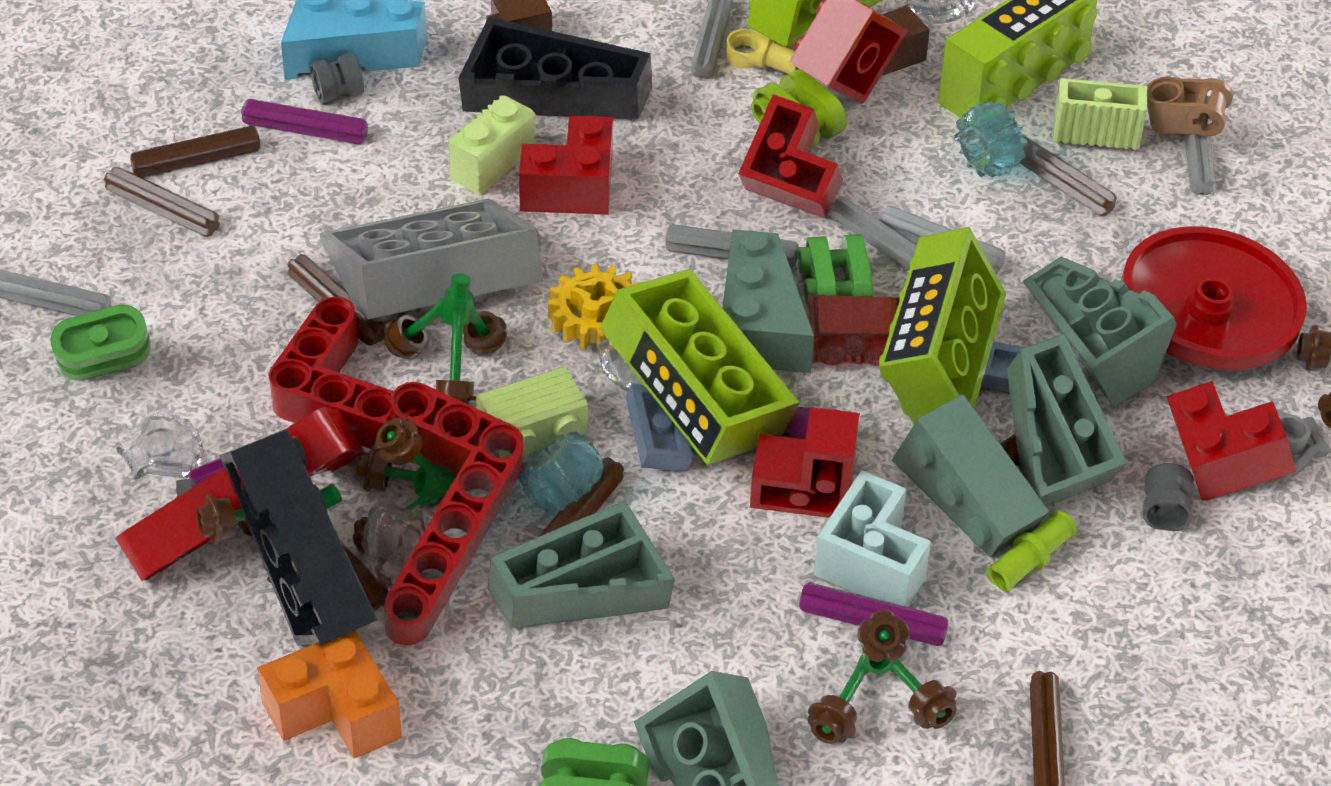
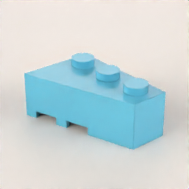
M296 0L281 40L285 80L298 79L299 73H309L311 62L322 59L332 62L336 61L339 55L351 52L355 54L360 67H365V72L419 67L427 41L425 2L412 0Z

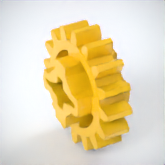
M592 264L588 273H584L578 267L573 268L572 279L561 275L559 277V287L550 288L548 319L552 320L553 332L563 331V341L565 343H569L574 339L580 340V349L585 350L590 343H596L598 350L604 351L606 343L610 341L600 330V327L616 291L642 282L632 284V273L626 272L621 276L616 275V266L612 265L606 272H600L597 264Z

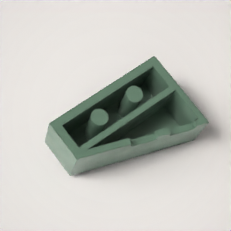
M732 229L722 308L773 370L811 373L814 334L778 233Z
M1064 333L1021 349L1007 368L1019 466L1022 475L1045 506L1112 481L1127 462Z
M964 394L918 418L891 460L989 557L1012 545L1014 540L1023 532L1031 533L1050 512Z
M625 500L490 557L488 590L509 626L514 628L668 609L675 579Z

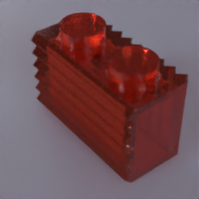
M808 295L807 317L814 334L812 363L837 365L844 362L847 364L854 362L862 364L864 362L865 364L879 366L880 356L884 353L890 333V324L894 320L900 297Z

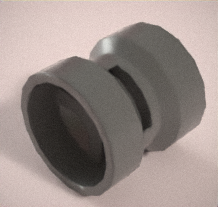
M353 52L339 55L336 61L327 62L322 59L310 63L313 88L321 104L334 101L337 95L346 94L351 97L364 93L362 72Z
M1162 463L1153 466L1145 475L1144 488L1147 497L1143 505V519L1153 529L1166 531L1182 530L1189 526L1192 521L1193 502L1190 498L1193 495L1194 476L1190 470L1175 463Z

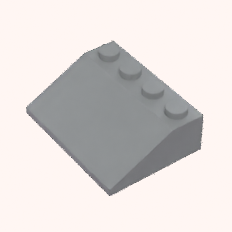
M489 198L320 233L321 243L353 305L365 317L375 322L396 319L399 316L398 313L414 309L417 312H429L439 299L444 297L446 289L450 288L452 275L457 273L466 274L470 277L469 291L473 294V302L485 299V294L497 291L519 293L527 290L529 284L543 282L537 228Z

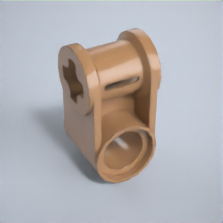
M1166 76L1154 79L1147 85V109L1150 125L1154 131L1165 135L1196 134L1208 137L1220 134L1226 123L1225 109L1230 106L1233 100V90L1226 82L1215 78L1186 79ZM1211 90V95L1208 96L1207 93ZM1209 118L1212 119L1211 124H1208Z

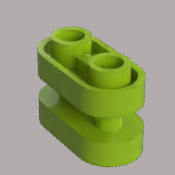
M801 69L783 76L780 80V86L776 83H769L753 93L751 110L759 123L773 94L814 108L820 126L811 147L819 143L820 135L828 139L846 129L847 117L840 101L817 80Z

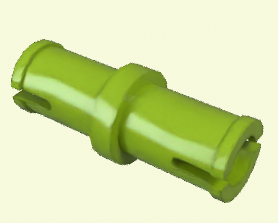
M1056 510L1031 533L1023 532L1014 540V547L994 564L987 567L986 572L989 580L1003 592H1007L1013 589L1014 585L1033 569H1042L1050 562V554L1069 538L1077 534V528L1073 519L1064 511Z

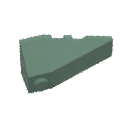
M1062 256L1023 280L1025 286L1060 335L1064 333L1076 357H1080V363L1114 408L1124 401L1135 397L1140 391L1155 382L1177 323L1154 294L1144 290L1140 294L1129 290L1125 282L1117 279L1110 282L1100 278L1095 270Z
M710 671L634 721L650 767L660 781L665 782L670 779L674 786H778L767 724L748 677Z

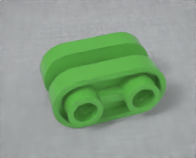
M843 235L842 249L829 250L826 236L807 237L806 247L798 248L800 274H808L809 277L804 279L806 306H814L816 315L835 314L836 300L849 299L852 312L872 311V275L863 235ZM843 267L845 281H835L833 268Z
M115 305L65 319L54 328L50 339L60 371L67 378L73 380H87L136 367L147 359L151 350V341L144 316L138 309L129 305Z
M563 738L550 743L544 749L541 765V775L544 779L538 786H646L650 763L644 753L629 744L610 745L582 742L574 738Z

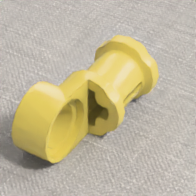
M738 29L728 35L725 56L726 60L735 67L751 68L757 66L764 69L769 66L787 74L799 69L789 62L794 54L795 44L786 48L761 33L750 29ZM738 46H749L755 51L742 53L735 50V48Z

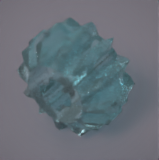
M989 101L985 104L975 105L970 108V111L964 113L962 118L956 121L959 132L954 135V138L961 146V150L958 153L964 154L967 159V167H975L980 177L986 175L992 178L997 175L1002 176L1012 171L1013 167L1026 158L1023 148L1028 144V141L1021 134V129L1024 126L1018 125L1015 120V111L1007 112L1002 102L993 104Z
M577 431L569 432L566 435H558L549 443L545 442L542 448L532 452V457L523 463L518 480L523 486V491L531 501L538 505L539 508H542L545 513L554 512L556 509L564 510L570 503L578 502L582 495L591 492V486L600 481L605 465L599 457L600 453L591 442L589 443Z

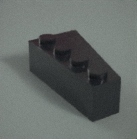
M488 17L458 77L462 110L482 112V110L488 109V105L493 104V100H499V96L505 95L532 109L536 115L639 119L652 90L651 53Z
M285 429L219 455L296 644L322 645L377 621L378 619L326 512L323 496L319 488L313 484L305 468L307 458L298 438L295 436L291 438L288 430Z

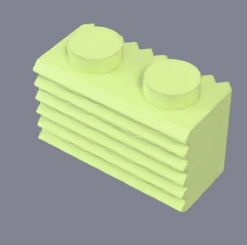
M1059 78L1053 115V141L1056 143L1062 141L1065 144L1071 143L1074 145H1085L1088 143L1090 146L1097 144L1099 147L1106 145L1108 148L1114 147L1117 149L1123 147L1126 150L1131 147L1137 150L1140 147L1147 112V86Z
M505 95L499 96V100H493V104L488 105V109L482 110V114H477V119H471V123H466L464 128H460L459 133H454V137L448 138L450 179L478 195L484 193L520 162L522 144H534L536 142L534 138L536 134L533 131L536 129L534 126L536 121L533 118L536 114L533 110Z
M567 366L476 395L477 409L512 424L520 430L524 438L523 457L531 454L536 449L542 448L544 445L548 446L553 442L557 443L560 441L569 442L588 431L587 399L584 398L579 386L572 379ZM504 450L495 451L499 458L512 455Z

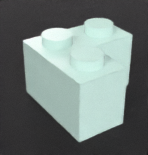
M861 470L817 536L814 575L859 595L909 607L926 580L931 541L901 529L907 488Z

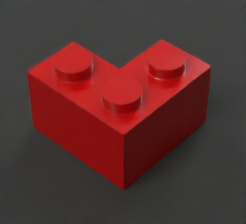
M773 94L738 175L745 190L826 219L829 214V207L836 198L843 178L837 163L808 153L820 126L814 108Z
M569 116L567 145L522 144L519 168L520 211L609 215L613 157V117Z
M1213 381L1166 396L1202 501L1211 500L1296 472L1288 439L1273 401L1225 416Z
M810 407L806 440L759 434L752 473L750 508L830 518L852 485L860 413Z

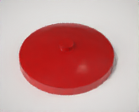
M1203 226L1177 227L1149 236L1140 242L1130 253L1120 280L1126 283L1129 290L1139 294L1143 290L1154 294L1174 317L1177 325L1167 348V354L1182 361L1211 369H1251L1279 359L1297 341L1307 312L1304 289L1287 263L1260 243L1240 234L1218 228Z

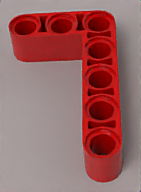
M335 296L325 298L315 305L270 369L269 382L272 407L278 417L292 423H296L322 407L337 409L342 414L360 445L372 449L380 427L386 422L391 421V397L393 390L340 373L358 345L355 306L350 300ZM416 409L403 412L411 417L423 414ZM458 429L447 432V434L453 437H462L467 434ZM420 450V453L431 462L442 468H449L454 474L459 473L460 468Z
M406 382L393 391L391 397V420L402 417L406 421H413L417 425L418 432L422 437L421 451L460 468V471L388 592L384 602L386 634L393 642L405 646L423 641L430 633L520 476L524 455V438L520 430L515 426L419 382ZM416 409L423 414L411 417L403 412ZM458 429L467 434L462 437H453L447 434V432ZM504 450L512 455L499 458L492 455L491 452ZM473 489H482L488 492L489 495L477 498L469 495L468 492ZM457 528L467 534L460 538L448 537L444 532ZM426 569H436L442 572L443 575L437 579L424 578L420 573ZM403 610H412L420 616L412 621H404L396 617V614Z
M322 407L286 428L291 438L297 437L304 449L307 458L305 468L310 478L315 474H330L341 466L350 463L359 457L361 452H364V449L337 409ZM225 468L129 527L115 538L142 582L153 577L158 572H162L211 541L210 536L202 537L200 535L196 519V509L199 506H204L207 495L212 494L215 499L229 497L233 509H241Z

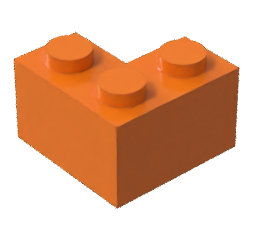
M356 630L322 645H310L257 667L262 704L283 741L332 721L352 757L357 758L402 738L399 702Z

